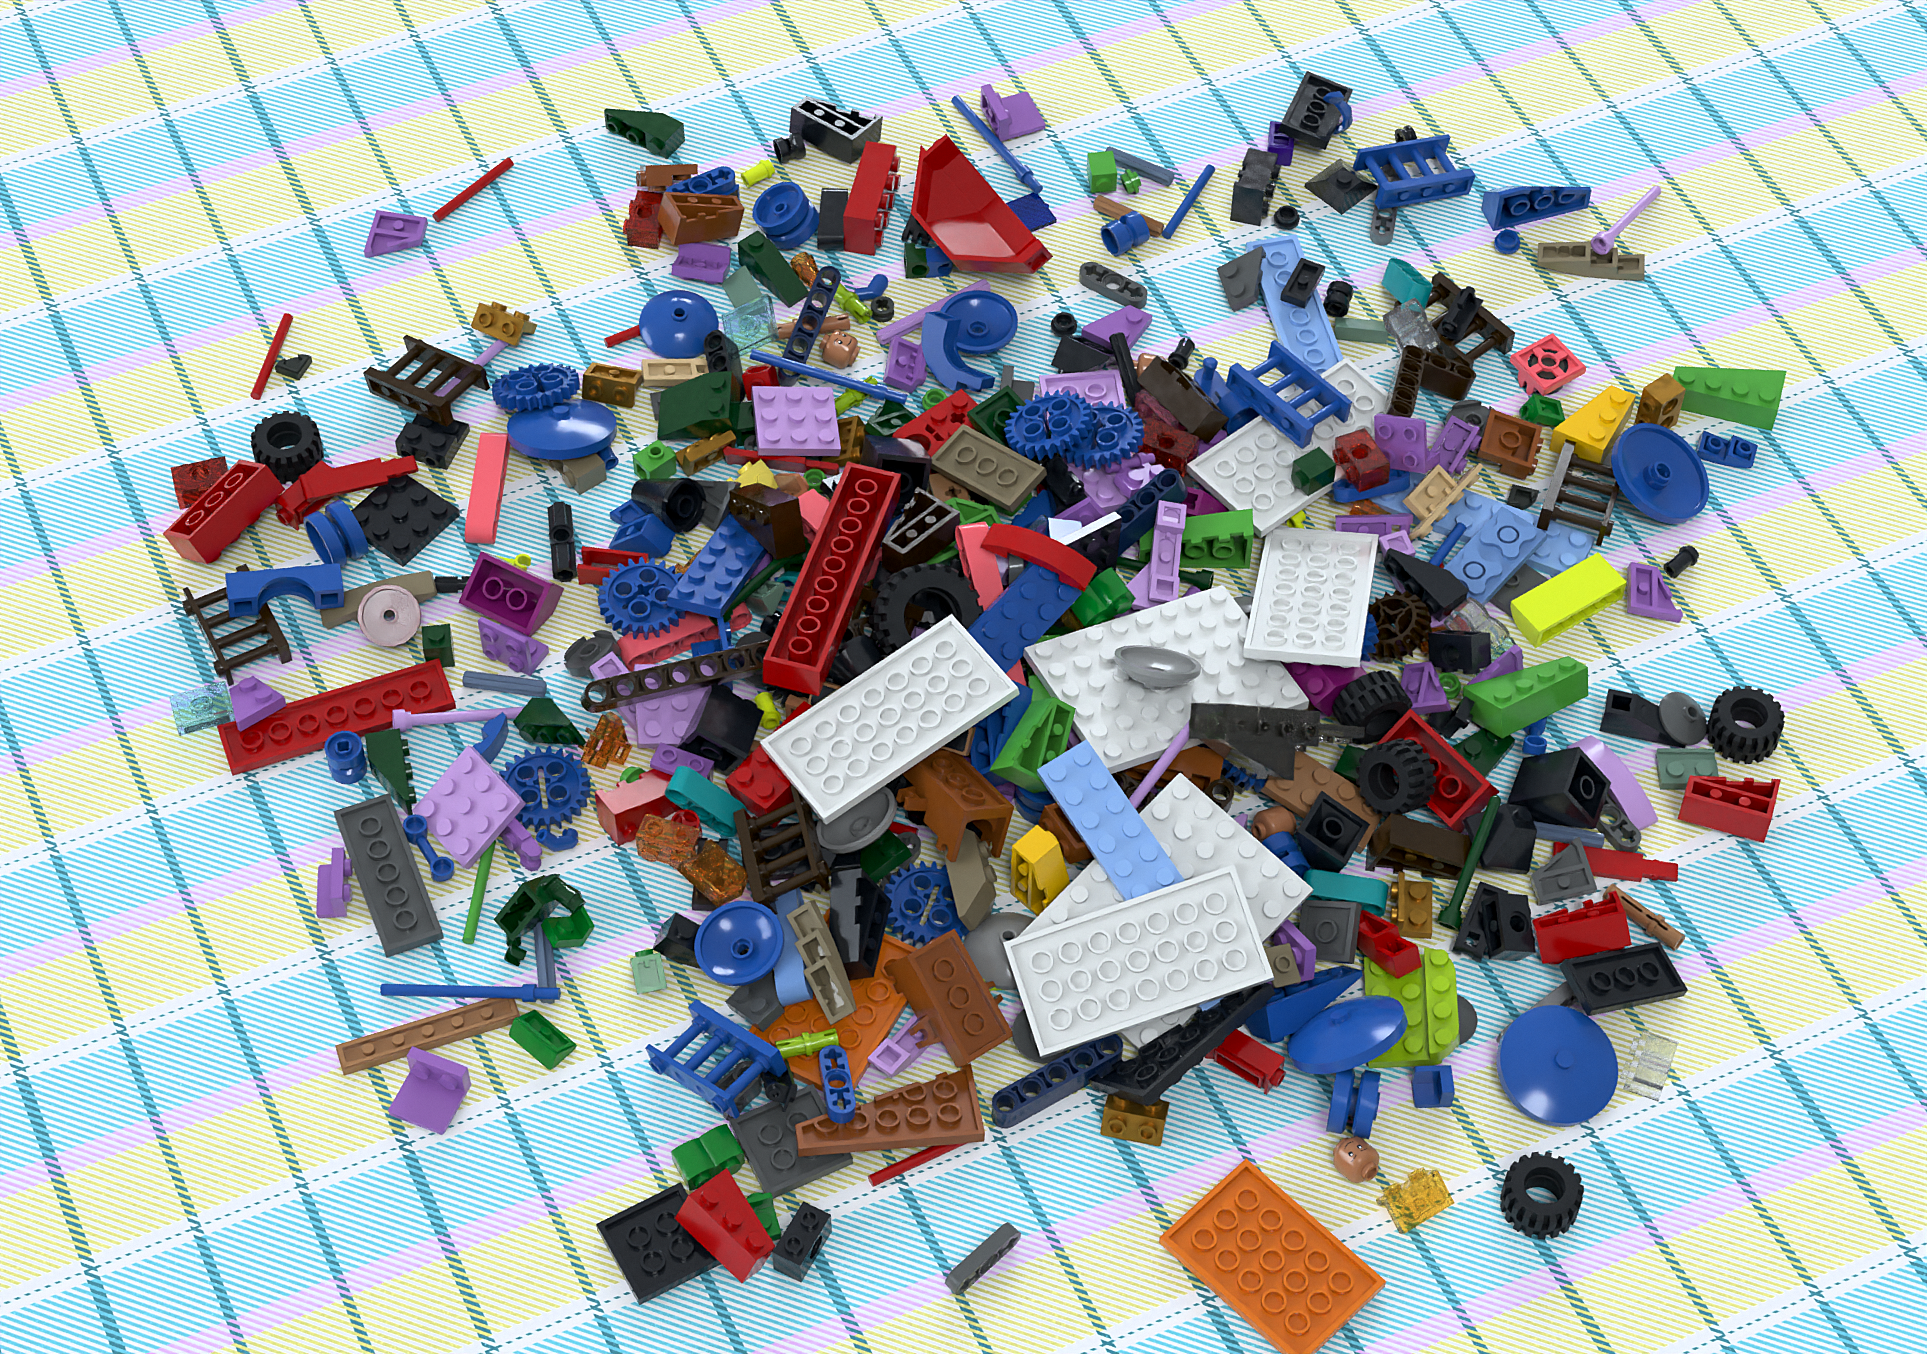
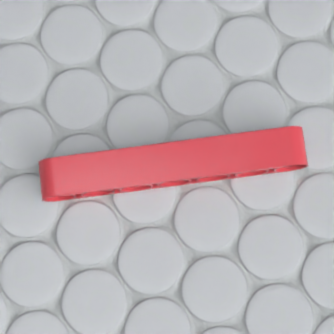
M985 521L959 525L955 528V538L964 576L971 582L969 588L977 590L980 597L976 599L978 606L983 605L984 611L1004 591L995 553L981 548V544L989 531ZM1019 659L1006 675L1011 680L1026 686Z

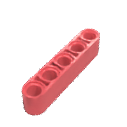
M481 432L465 523L466 543L495 544L510 453L507 433Z
M744 601L733 610V615L729 621L731 633L746 627L752 621L753 616ZM685 611L686 618L679 619L678 627L670 624L669 634L662 629L659 630V638L653 632L649 633L648 640H645L643 633H639L636 639H633V632L621 637L617 641L621 648L620 657L628 671L633 672L635 664H656L691 650V643L718 639V627L710 621L707 615Z

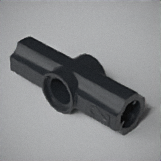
M563 501L554 502L553 505L547 507L553 579H557L560 582H570L573 578L577 577L572 507Z

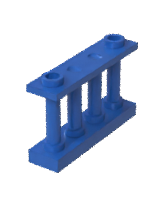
M1449 134L1358 149L1353 165L1354 171L1369 169L1380 186L1375 200L1379 210L1467 195L1470 193L1476 176L1471 168L1456 170L1446 155L1451 138ZM1436 158L1446 173L1434 174L1425 160ZM1414 162L1423 177L1411 178L1402 163ZM1391 164L1400 180L1389 182L1380 167Z
M1276 340L1271 342L1267 360L1248 371L1239 363H1235L1229 368L1226 387L1301 449L1310 445L1314 426L1331 415L1336 416L1343 423L1348 421L1352 401ZM1273 368H1276L1285 375L1269 386L1264 385L1257 379ZM1293 383L1304 391L1288 402H1285L1277 395V393ZM1312 399H1315L1323 406L1322 409L1307 418L1296 411V409Z
M696 999L688 1007L693 1018L691 1021L692 1025L664 1052L651 1044L645 1047L650 1058L649 1065L659 1075L666 1074L710 1102L713 1108L720 1114L727 1113L737 1119L740 1113L734 1099L760 1073L769 1071L780 1077L787 1070V1067L779 1049ZM700 1033H708L712 1036L684 1065L674 1060ZM727 1045L733 1049L704 1078L694 1072L720 1046L725 1047ZM748 1058L754 1062L725 1091L715 1085L741 1059L745 1060Z

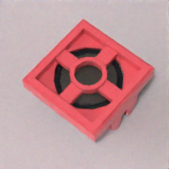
M1553 333L1512 354L1510 357V362L1519 371V386L1522 388L1527 385L1526 393L1528 395L1534 392L1543 396L1557 393L1563 388V385L1585 374L1587 368Z

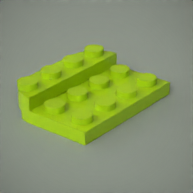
M1424 948V954H1419L1422 967L1398 979L1376 965L1369 957H1364L1365 996L1381 995L1398 1000L1403 1006L1408 1020L1403 1036L1385 1053L1369 1061V1069L1438 1065L1442 1063L1443 1058L1449 1056L1456 1047L1458 1048L1460 1034L1456 971L1452 960L1445 950Z

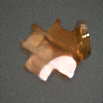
M610 711L606 715H601L595 730L586 727L585 732L590 734L586 745H578L584 751L581 757L582 762L604 770L609 760L624 765L632 745L628 742L624 729L625 726L620 717ZM600 739L604 740L600 749L597 750L596 748L600 742ZM620 747H624L620 756H618L617 753Z

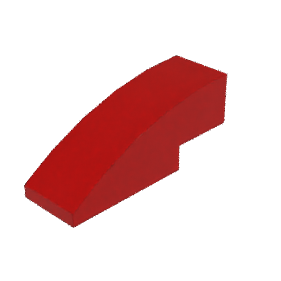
M1366 910L1361 911L1357 946L1366 956L1397 979L1422 967L1418 946L1400 937L1398 926Z

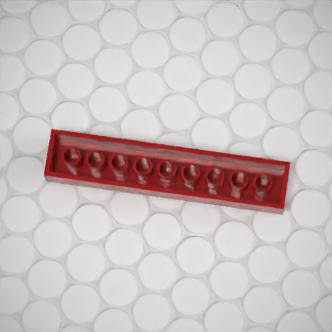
M851 462L846 463L763 658V683L816 696L820 695L899 501L901 474Z

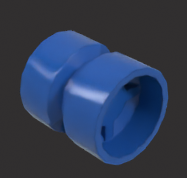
M1131 211L1121 216L1119 221L1113 220L1101 228L1102 241L1107 250L1114 256H1120L1129 251L1132 245L1137 247L1147 242L1150 238L1147 223L1137 211Z
M340 731L327 739L324 750L331 777L341 784H353L360 781L367 773L368 767L361 738L351 731Z
M1289 832L1275 833L1261 843L1301 879H1303L1304 872L1310 870L1309 863L1303 853L1298 851V845Z

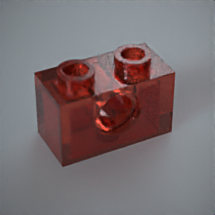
M637 190L635 200H631L629 204V219H625L623 224V234L627 235L628 246L659 249L664 229L657 218L664 193Z
M1150 418L1144 427L1145 437L1142 438L1143 445L1138 446L1137 453H1153L1156 460L1152 465L1161 464L1165 469H1175L1180 476L1185 477L1187 474V464L1198 456L1200 437Z
M1365 428L1335 437V450L1332 451L1333 460L1337 466H1341L1347 481L1350 484L1353 483L1359 493L1389 483L1390 462Z
M225 456L170 468L180 510L191 507L229 470Z

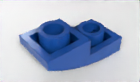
M1703 431L1699 436L1696 453L1700 459L1729 467L1751 468L1758 445L1735 435L1728 441Z
M503 712L485 723L481 729L483 741L473 746L489 764L500 753L509 733L507 717Z

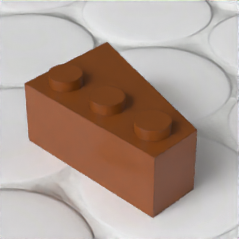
M664 192L657 219L671 243L675 246L738 236L745 208L737 196Z
M1198 746L1182 750L1154 786L1164 789L1181 773L1204 792L1210 783L1220 779L1225 752ZM1160 758L1122 771L1132 779L1142 782Z

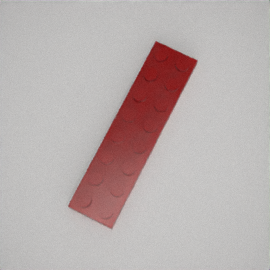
M438 658L287 703V706L241 732L238 730L235 719L217 724L216 726L232 776L323 749L327 739L336 732L351 731L359 737H363L368 733L393 728L392 710L405 709V712H411V714L438 713L456 709V704Z

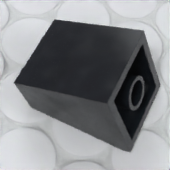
M865 434L861 465L901 474L900 498L895 509L902 510L907 503H910L917 487L927 492L932 458L918 440Z
M714 683L705 691L677 748L714 761V769L728 776L746 760L764 711L758 708L753 701L742 699L734 694L729 687Z
M1580 747L1525 757L1522 759L1507 804L1527 806L1533 821L1594 829L1597 826L1611 782Z

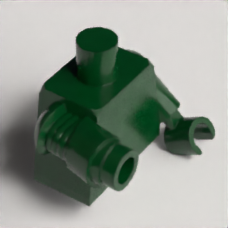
M560 874L543 875L522 883L493 919L506 933V944L509 948L505 953L504 960L519 967L520 961L524 960L527 953L526 950L519 947L521 945V936L533 930L538 922H543L545 918H548L559 903L572 914L578 912L586 903L582 898L581 891L559 878Z

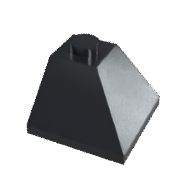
M1341 158L1306 182L1304 186L1341 215L1377 189L1376 184L1360 172L1354 171L1353 167Z
M1062 335L1051 363L1052 366L1059 368V374L1092 372L1117 364L1113 350L1080 335Z
M1321 791L1295 835L1304 857L1312 868L1339 873L1347 865L1370 824Z
M1506 803L1499 806L1479 859L1482 869L1525 875L1530 871L1537 829L1527 806ZM1485 811L1466 817L1463 820L1471 843L1474 841Z

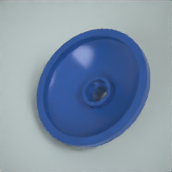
M670 290L654 296L646 303L639 318V331L643 342L652 352L666 359H694L705 353V337L711 331L719 329L718 316L713 306L702 296L686 290ZM676 314H682L684 316L677 317Z
M973 290L957 294L950 298L940 310L961 319L957 335V349L965 353L987 354L998 351L1009 344L1017 332L1018 316L1016 310L1007 299L993 292Z
M752 901L731 902L714 910L702 922L695 938V956L702 971L713 981L727 986L748 985L766 976L776 966L784 948V932L776 915L766 906ZM749 949L746 954L740 955L742 950Z

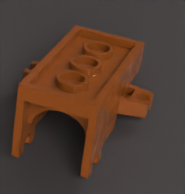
M939 748L902 773L913 786L899 789L896 800L899 803L904 802L903 807L906 810L926 811L923 822L938 836L936 848L939 851H946V846L948 847L946 858L950 862H956L965 827L969 822H972L982 832L981 842L985 840L989 847L990 842H992L991 855L995 858H1000L1014 806L961 754Z
M955 928L928 941L926 945L911 954L883 967L889 977L892 975L895 977L897 983L893 985L897 993H904L917 1019L920 1018L908 1030L911 1036L917 1034L918 1031L923 1034V1041L915 1043L918 1049L942 1041L958 1068L970 1063L1012 1037V1030L998 1007L1003 997L999 994L993 998L989 989L996 987L994 981L984 982Z

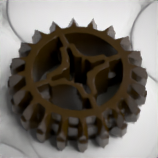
M1396 590L1393 595L1385 591L1383 598L1380 599L1375 596V602L1369 604L1368 611L1370 615H1373L1379 633L1376 634L1379 642L1373 644L1376 652L1367 653L1368 656L1376 658L1380 662L1386 659L1392 664L1395 658L1403 662L1405 655L1408 654L1413 657L1415 649L1422 650L1421 642H1427V634L1432 632L1430 625L1432 618L1427 606L1416 595L1412 596L1408 591L1401 594V592ZM1392 623L1395 625L1396 630L1393 629Z

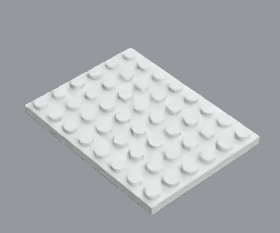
M1224 585L1025 647L1023 652L1024 658L1050 696L1056 697L1076 708L1071 727L1082 742L1086 739L1111 774L1160 758L1195 712L1203 713L1204 721L1181 751L1307 709L1309 705V699L1280 661L1243 658L1249 619ZM1130 645L1153 646L1173 650L1198 661L1201 664V672L1194 680L1175 687H1162L1161 690L1148 689L1144 686V683L1132 679L1119 668L1114 660L1115 650Z
M1181 773L1139 813L1185 881L1234 864L1262 945L1313 893L1312 887ZM1094 859L1018 937L1124 902V900L1096 859ZM1196 1006L1119 1032L1118 1034L1138 1051L1140 1047L1176 1025L1181 1024L1184 1027L1199 1009Z

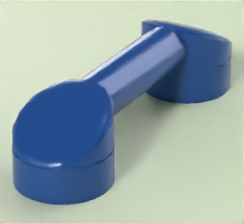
M1547 717L1523 728L1528 736L1524 738L1522 753L1534 756L1546 753L1547 740L1540 737V735L1545 731Z
M417 814L408 816L403 822L405 835L408 842L418 846L429 863L432 880L443 882L452 878L455 873L454 863L448 857H438L427 840L426 819Z

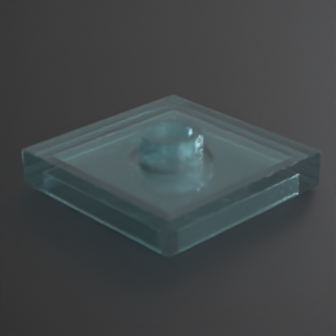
M768 294L721 315L724 333L737 344L740 356L751 352L752 348L757 349L779 338L772 298Z
M225 681L169 696L179 736L235 721Z

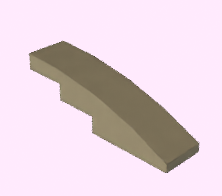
M1591 241L1538 243L1537 264L1540 267L1589 278L1645 281V254L1618 255V248H1612L1607 254L1600 255L1591 248Z
M428 570L400 575L345 591L344 607L320 609L322 624L328 630L351 619H354L359 624L357 619L358 607L363 597L373 588L385 584L398 585L408 590L418 603L437 595L433 573ZM388 610L385 615L389 618L395 615L392 610Z
M812 900L786 916L799 940L795 942V945L807 967L803 972L830 1025H833L857 1011L840 954L816 901Z

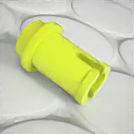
M768 159L765 161L760 160L758 165L742 172L741 178L746 187L750 188L765 178H772L775 169Z
M759 693L755 696L754 701L757 707L764 711L760 725L765 729H774L780 723L781 714L775 708L771 693Z

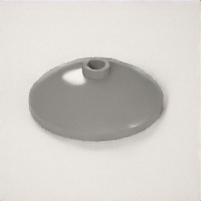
M1130 645L1116 649L1114 654V660L1119 668L1132 679L1144 683L1146 688L1152 690H1161L1162 687H1175L1190 682L1198 677L1201 672V664L1185 654L1165 648Z
M883 786L827 825L820 818L816 831L821 847L832 853L846 854L864 849L877 841L891 826L896 815L897 800L890 789Z
M1015 912L995 913L988 916L975 930L970 931L966 935L964 946L986 983L994 981L995 988L1001 990L1018 989L1003 942L1009 941L1005 940L1006 938H1017L1035 919Z

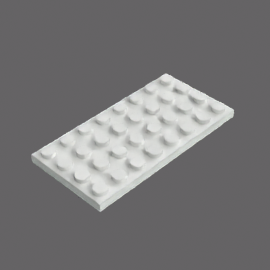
M1347 357L1323 372L1320 376L1352 401L1348 421L1343 423L1336 416L1331 415L1314 426L1310 445L1301 449L1260 415L1187 464L1186 471L1230 511L1253 508L1254 533L1260 538L1333 489V483L1340 479L1349 478L1375 460L1374 416L1378 413L1383 414L1388 392ZM1300 388L1283 400L1288 402L1304 391ZM1312 399L1296 409V411L1307 418L1322 409L1323 406L1315 399ZM1412 414L1411 418L1419 419L1414 414ZM1320 447L1336 463L1334 482L1307 496L1301 488L1298 489L1292 482L1293 461Z
M1276 527L1267 533L1244 644L1243 658L1278 660L1285 663L1301 662L1313 665H1337L1344 668L1360 667L1379 534Z
M951 614L760 741L763 750L827 825L1020 693L1012 680Z
M1234 864L1003 942L1041 1058L1274 980Z

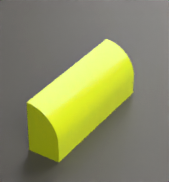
M1597 552L1512 600L1510 604L1511 613L1520 632L1534 648H1537L1621 600L1627 582Z

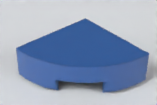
M630 499L611 511L610 519L617 524L624 525L647 514Z

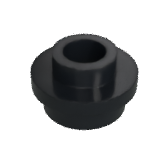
M1282 206L1274 214V223L1281 229H1294L1299 224V214L1292 206Z
M1061 312L1052 319L1051 330L1059 337H1062V335H1073L1077 330V322L1070 313Z

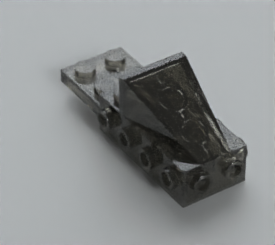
M1191 703L1189 739H1199L1251 779L1294 781L1295 752H1306V747H1318L1319 743L1333 744V738H1335L1334 743L1352 744V738L1364 739L1365 727L1320 723V711L1223 703Z

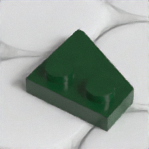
M885 399L884 405L882 407L879 406L875 411V415L868 419L865 431L870 435L892 437L896 430L915 419L916 416L902 404Z
M888 829L877 841L861 849L860 868L876 883L910 858L912 853Z

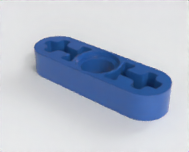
M727 166L717 167L668 187L665 192L721 195L735 187V172ZM699 185L707 187L704 191L694 190Z
M1389 469L1340 479L1332 485L1333 499L1337 502L1347 503L1407 490L1410 487V472Z
M829 1045L821 1049L819 1053V1071L827 1115L833 1122L840 1124L848 1123L854 1118L856 1109L848 1058L843 1048ZM830 1059H834L837 1063V1067L835 1069H832ZM833 1080H840L845 1083V1086L834 1088L829 1083ZM840 1099H843L844 1110H840V1107L837 1106Z

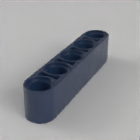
M824 266L819 270L784 349L783 358L806 364L841 281V274L835 267ZM822 278L829 279L832 285L823 283ZM812 301H819L823 307H816ZM802 323L810 324L813 330H807ZM793 346H800L804 352H796ZM776 368L779 385L782 387L794 386L801 375L794 372V375L790 376L782 368Z
M1172 468L1164 469L1114 511L1122 517L1118 557L1154 527L1159 500L1180 504L1186 499L1188 489L1177 470Z
M1113 1034L1087 1042L996 1092L992 1098L993 1123L1000 1128H1011L1090 1084L1088 1079L1098 1074L1102 1078L1114 1070L1112 1065L1122 1059L1123 1041L1121 1037ZM1105 1050H1111V1051H1114L1115 1053L1107 1054V1053H1104L1103 1051H1105ZM1080 1064H1085V1065H1088L1089 1067H1087V1068H1081V1067H1078V1065H1080ZM1059 1078V1079H1062L1063 1081H1062V1082H1054V1081H1052V1079ZM1035 1093L1037 1096L1029 1097L1026 1094ZM1009 1107L1011 1110L1002 1111L1000 1108Z

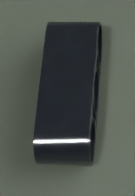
M822 188L817 237L818 250L844 251L843 215L848 202V189Z
M713 330L704 339L709 373L732 371L741 388V403L746 396V391L742 378L743 370L738 346L720 330Z

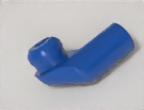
M877 274L873 277L868 287L855 288L854 292L859 296L860 301L873 300L876 297L882 296L887 289L888 278L883 274Z
M573 828L564 829L562 836H555L546 829H541L536 835V840L553 852L573 849L579 842L577 839L578 832Z

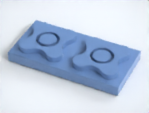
M1502 506L1452 558L1444 569L1449 570L1469 590L1465 603L1480 611L1547 540V533Z

